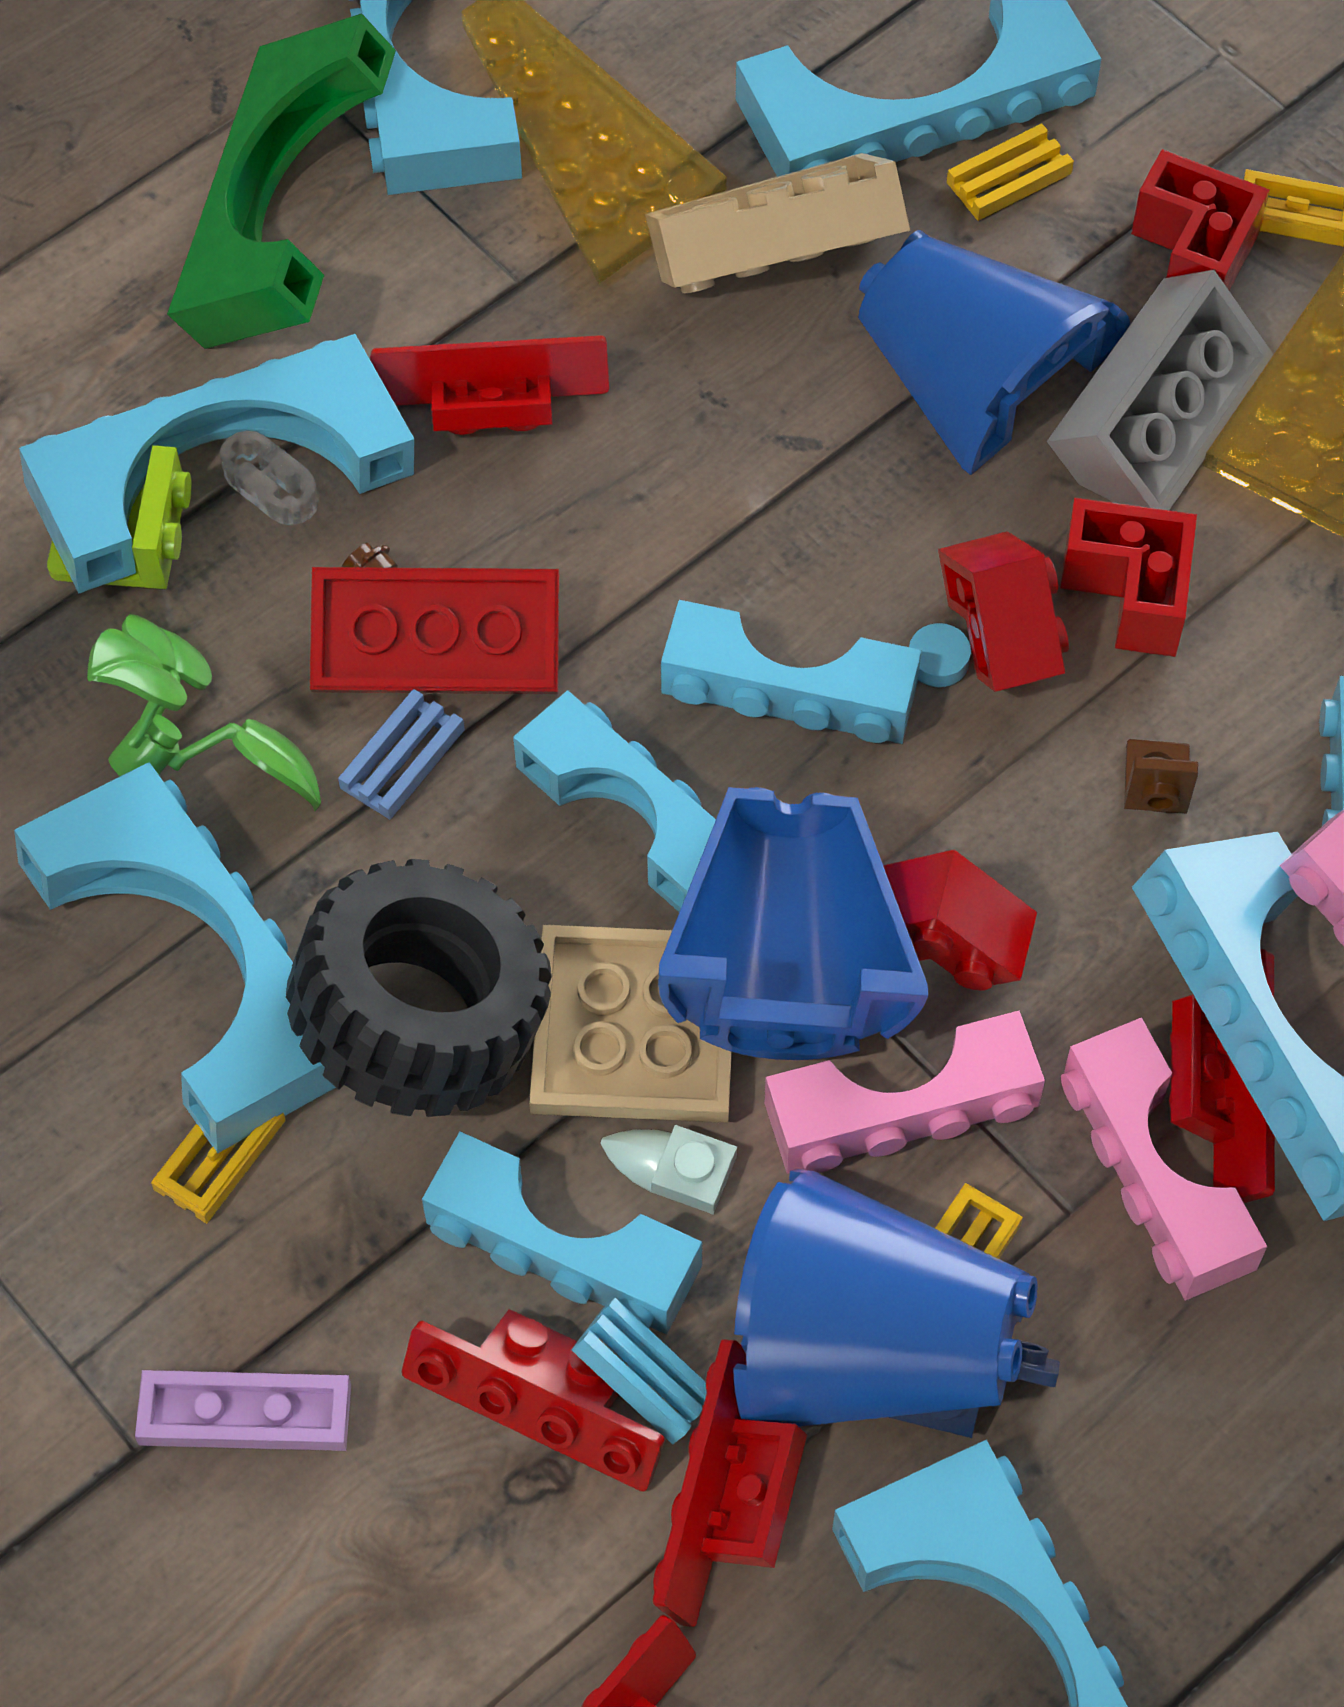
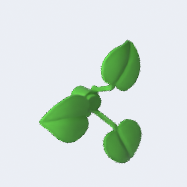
M134 614L128 615L122 622V631L107 629L98 637L93 644L89 656L88 681L116 685L148 700L140 719L108 757L111 767L119 776L150 762L158 775L167 765L179 771L187 760L223 740L232 739L234 746L253 764L305 798L312 805L314 811L319 808L321 796L317 779L305 755L285 736L256 720L247 719L242 727L235 723H229L185 749L179 750L178 742L182 735L179 729L171 721L163 717L162 714L166 708L178 711L185 705L187 695L180 684L181 680L196 689L204 690L212 679L211 669L207 661L189 642L177 634L158 627L149 620Z

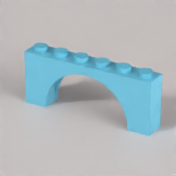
M360 0L361 8L350 9L351 17L362 13L394 48L391 41L394 28L405 8L412 0ZM396 51L383 94L363 102L367 129L378 128L379 138L369 139L373 173H385L387 194L393 195L522 178L520 140L512 97L480 98L443 89L413 71Z
M991 0L989 19L994 27L998 41L995 49L987 61L974 74L959 84L939 93L897 100L870 98L849 93L814 75L798 60L787 45L736 62V101L778 177L860 153L895 162L910 157H920L934 149L961 140H972L985 132L1015 122L1023 123L1037 115L1064 106L1078 105L1096 95L1101 57L1066 0Z
M356 334L335 341L321 342L303 352L282 359L268 360L250 370L226 378L212 379L197 388L170 397H159L144 406L114 416H103L88 425L58 435H47L39 438L32 444L20 447L19 452L24 484L78 593L136 573L132 550L133 542L128 529V520L135 499L145 484L152 445L176 447L179 455L200 444L229 437L259 436L281 439L306 447L332 462L348 477L359 494L414 475V437Z
M148 762L15 829L18 864L50 910L65 903L95 895L135 894L149 896L175 904L193 913L216 931L228 945L236 958L245 984L238 1013L220 1042L196 1064L181 1072L183 1105L196 1124L199 1125L212 1147L219 1153L248 1137L255 1128L274 1116L277 1117L283 1112L284 1116L336 1087L324 1078L323 1072L325 1067L320 1062L313 1065L299 1045L303 1035L296 1036L291 1030L287 1015L290 1003L286 999V988L293 962L287 955L288 947L281 930L272 919L262 920L253 907L254 899L244 878L236 871L229 874L219 860L220 851L211 832L204 825L196 828L186 814L187 805L177 785L171 779L163 782L153 766Z
M1278 832L1164 850L1132 886V889L1323 1221L1343 1217L1344 1076L1320 1059L1290 1026L1271 993L1262 966L1260 938L1263 923L1274 921L1298 896L1291 887L1290 877L1279 866L1291 853Z
M987 1439L835 1510L832 1530L863 1592L897 1581L930 1579L954 1582L988 1594L1017 1613L1044 1642L1063 1678L1070 1707H1128L1118 1689L1124 1685V1680L1114 1656L1106 1646L1096 1648L1084 1625L1090 1618L1079 1590L1071 1581L1062 1583L1050 1559L1056 1556V1552L1048 1531L1038 1518L1029 1521L1017 1496L1022 1495V1486L1014 1467L1006 1456L996 1458Z

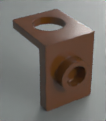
M1129 739L1126 744L1124 809L1187 814L1198 777V762L1189 761L1190 745L1187 743ZM1149 757H1162V758H1164V759L1149 758Z

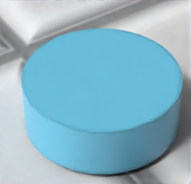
M935 623L922 627L913 635L909 647L922 650L918 676L920 682L933 687H946L957 683L965 676L969 667L971 647L962 631L948 624Z

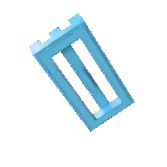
M616 1298L602 1308L571 1349L672 1445L686 1435L691 1427L690 1423L702 1412V1405H704L707 1394L706 1382ZM608 1347H610L619 1357H617ZM654 1390H656L665 1400H663Z

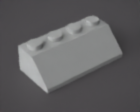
M1215 270L1164 278L1049 437L1047 443L1077 483L1113 503L1170 510L1275 356Z

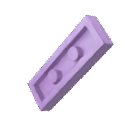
M142 1370L135 1439L139 1446L346 1451L351 1381L349 1375Z

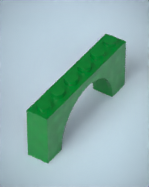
M362 13L259 46L167 313L171 319L204 349L310 322L324 274L289 239L262 242L263 223L267 207L279 181L301 150L334 119L354 106L383 94L396 50Z

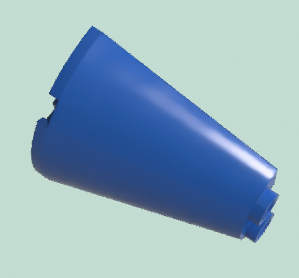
M921 230L913 232L905 240L900 251L886 265L881 262L874 264L863 276L859 285V290L865 294L859 310V320L959 465L970 475L1011 441L1017 405L1072 358L1092 372L1108 357L1131 325L1127 313L1112 302L929 237Z
M728 787L659 963V994L664 1007L677 1023L684 1022L687 1019L700 1028L701 1040L731 1052L775 1060H812L860 1051V1039L880 1031L881 1036L889 1039L917 1017L928 998V984L858 798L834 796L828 793H813L805 797L800 804H787L777 800L774 791L765 788L744 789Z
M794 1169L790 1171L789 1181H793L791 1184L777 1182L766 1200L755 1226L744 1264L738 1295L734 1334L743 1336L741 1346L747 1358V1365L736 1364L733 1368L735 1394L741 1419L796 1424L799 1427L1001 1405L1006 1382H1015L1019 1375L1022 1361V1343L1020 1340L1012 1339L1016 1323L1021 1322L1022 1317L1030 1318L1034 1312L1038 1290L1037 1278L1035 1276H1030L1029 1273L815 1171Z

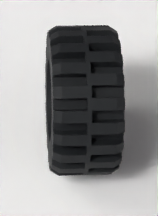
M409 859L405 866H396L395 861L391 860L371 865L368 874L363 869L348 874L339 880L337 887L328 889L318 900L313 914L309 916L287 980L286 999L290 1003L287 1015L291 1030L296 1036L303 1035L299 1046L313 1065L320 1062L325 1067L323 1072L324 1078L340 1090L343 1085L356 1092L355 1100L370 1107H373L374 1102L391 1106L390 1113L412 1116L414 1110H425L426 1117L450 1115L454 1105H457L460 1111H468L484 1104L487 1095H498L510 1084L514 1073L520 1070L548 1009L551 991L548 986L552 978L551 966L547 955L541 953L544 943L533 924L526 926L523 923L526 915L512 898L504 901L496 894L497 886L483 877L478 882L463 875L465 869L451 864H446L444 869L430 867L429 860ZM385 963H405L430 970L448 981L460 993L468 1009L455 1012H431L405 1004L389 994L376 981L369 968Z

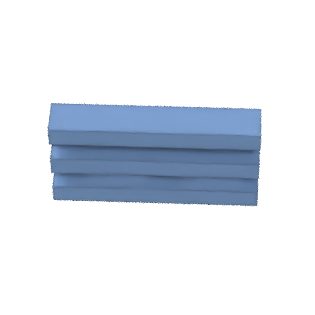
M413 689L339 776L340 789L391 820L465 730L464 720L454 713L451 716L446 715L443 706L435 701L431 704L425 702L424 695ZM419 716V719L414 723V725L403 736V738L398 742V744L393 748V750L388 754V756L383 760V762L378 766V768L373 772V774L362 785L361 783L365 780V778L370 774V772L375 768V766L380 762V760L385 756V754L390 750V748L396 743V741L401 737V735L406 731V729L411 725V723L416 719V717ZM435 726L440 729L384 797L379 796L377 793L396 770H399L412 755L411 752L431 728Z

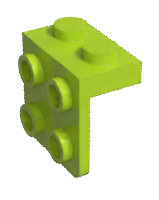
M152 445L145 484L135 499L128 520V529L133 542L132 550L136 573L105 585L167 589L172 560H178L181 551L182 530L180 518L182 508L187 509L189 507L192 487L190 473L182 472L176 447ZM52 541L47 561V568L51 578L57 581L73 582Z

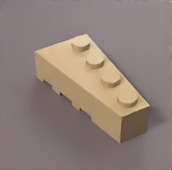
M864 153L645 214L661 281L674 288L680 287L682 293H692L710 288L715 285L714 278L734 273L738 278L753 276L769 270V265L787 260H790V262L809 260L822 255L824 251L845 246H856L871 242L877 238L910 231L896 162Z

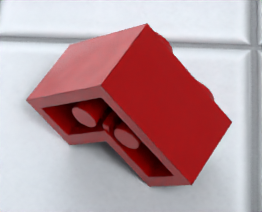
M1161 149L1139 190L1131 234L1173 250L1166 278L1215 270L1230 291L1259 235L1270 189Z
M1074 498L1066 540L1060 589L1121 597L1115 649L1176 657L1186 619L1197 514Z
M1008 531L938 549L948 606L966 619L977 679L994 692L1065 674L1062 653L1068 652L1069 641L1062 619L1059 616L1055 617L1052 594L1058 592V578L1055 567L1049 557H1045L1043 553Z
M955 849L883 865L919 961L933 960L951 973L959 985L972 990H988L993 985L1021 980L1037 912Z

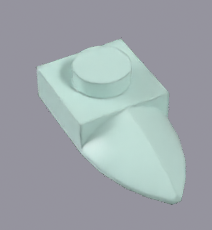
M678 1125L674 1126L672 1133L660 1130L618 1132L603 1137L600 1143L610 1161L633 1183L654 1194L713 1215L737 1158V1146Z

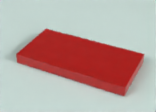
M312 567L311 692L410 693L415 689L420 693L558 694L559 569Z

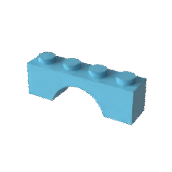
M679 600L661 660V693L672 695L677 700L687 704L697 705L705 702L733 708L736 712L748 717L767 715L794 721L797 725L810 730L828 728L855 734L858 738L867 742L882 743L890 741L903 744L918 683L922 650L860 637L846 654L833 662L810 668L789 667L766 658L752 646L743 631L739 612Z
M567 690L513 736L516 768L559 806L579 799L596 797L619 801L637 811L650 825L655 836L652 847L647 855L648 885L680 912L716 819L702 808L698 796L686 783L681 780L672 782L657 768L654 758L645 747L636 741L628 743L612 728L610 720L598 706L590 702L584 705Z
M459 1131L422 1198L426 1223L430 1225V1230L435 1236L455 1247L464 1248L469 1243L491 1253L490 1258L495 1264L513 1274L524 1276L527 1271L543 1277L551 1281V1287L558 1294L573 1302L585 1304L590 1299L606 1306L611 1300L616 1298L648 1329L651 1327L661 1333L668 1334L702 1267V1241L643 1214H640L620 1230L601 1237L574 1238L559 1234L540 1223L527 1208L522 1198L523 1183L520 1158Z

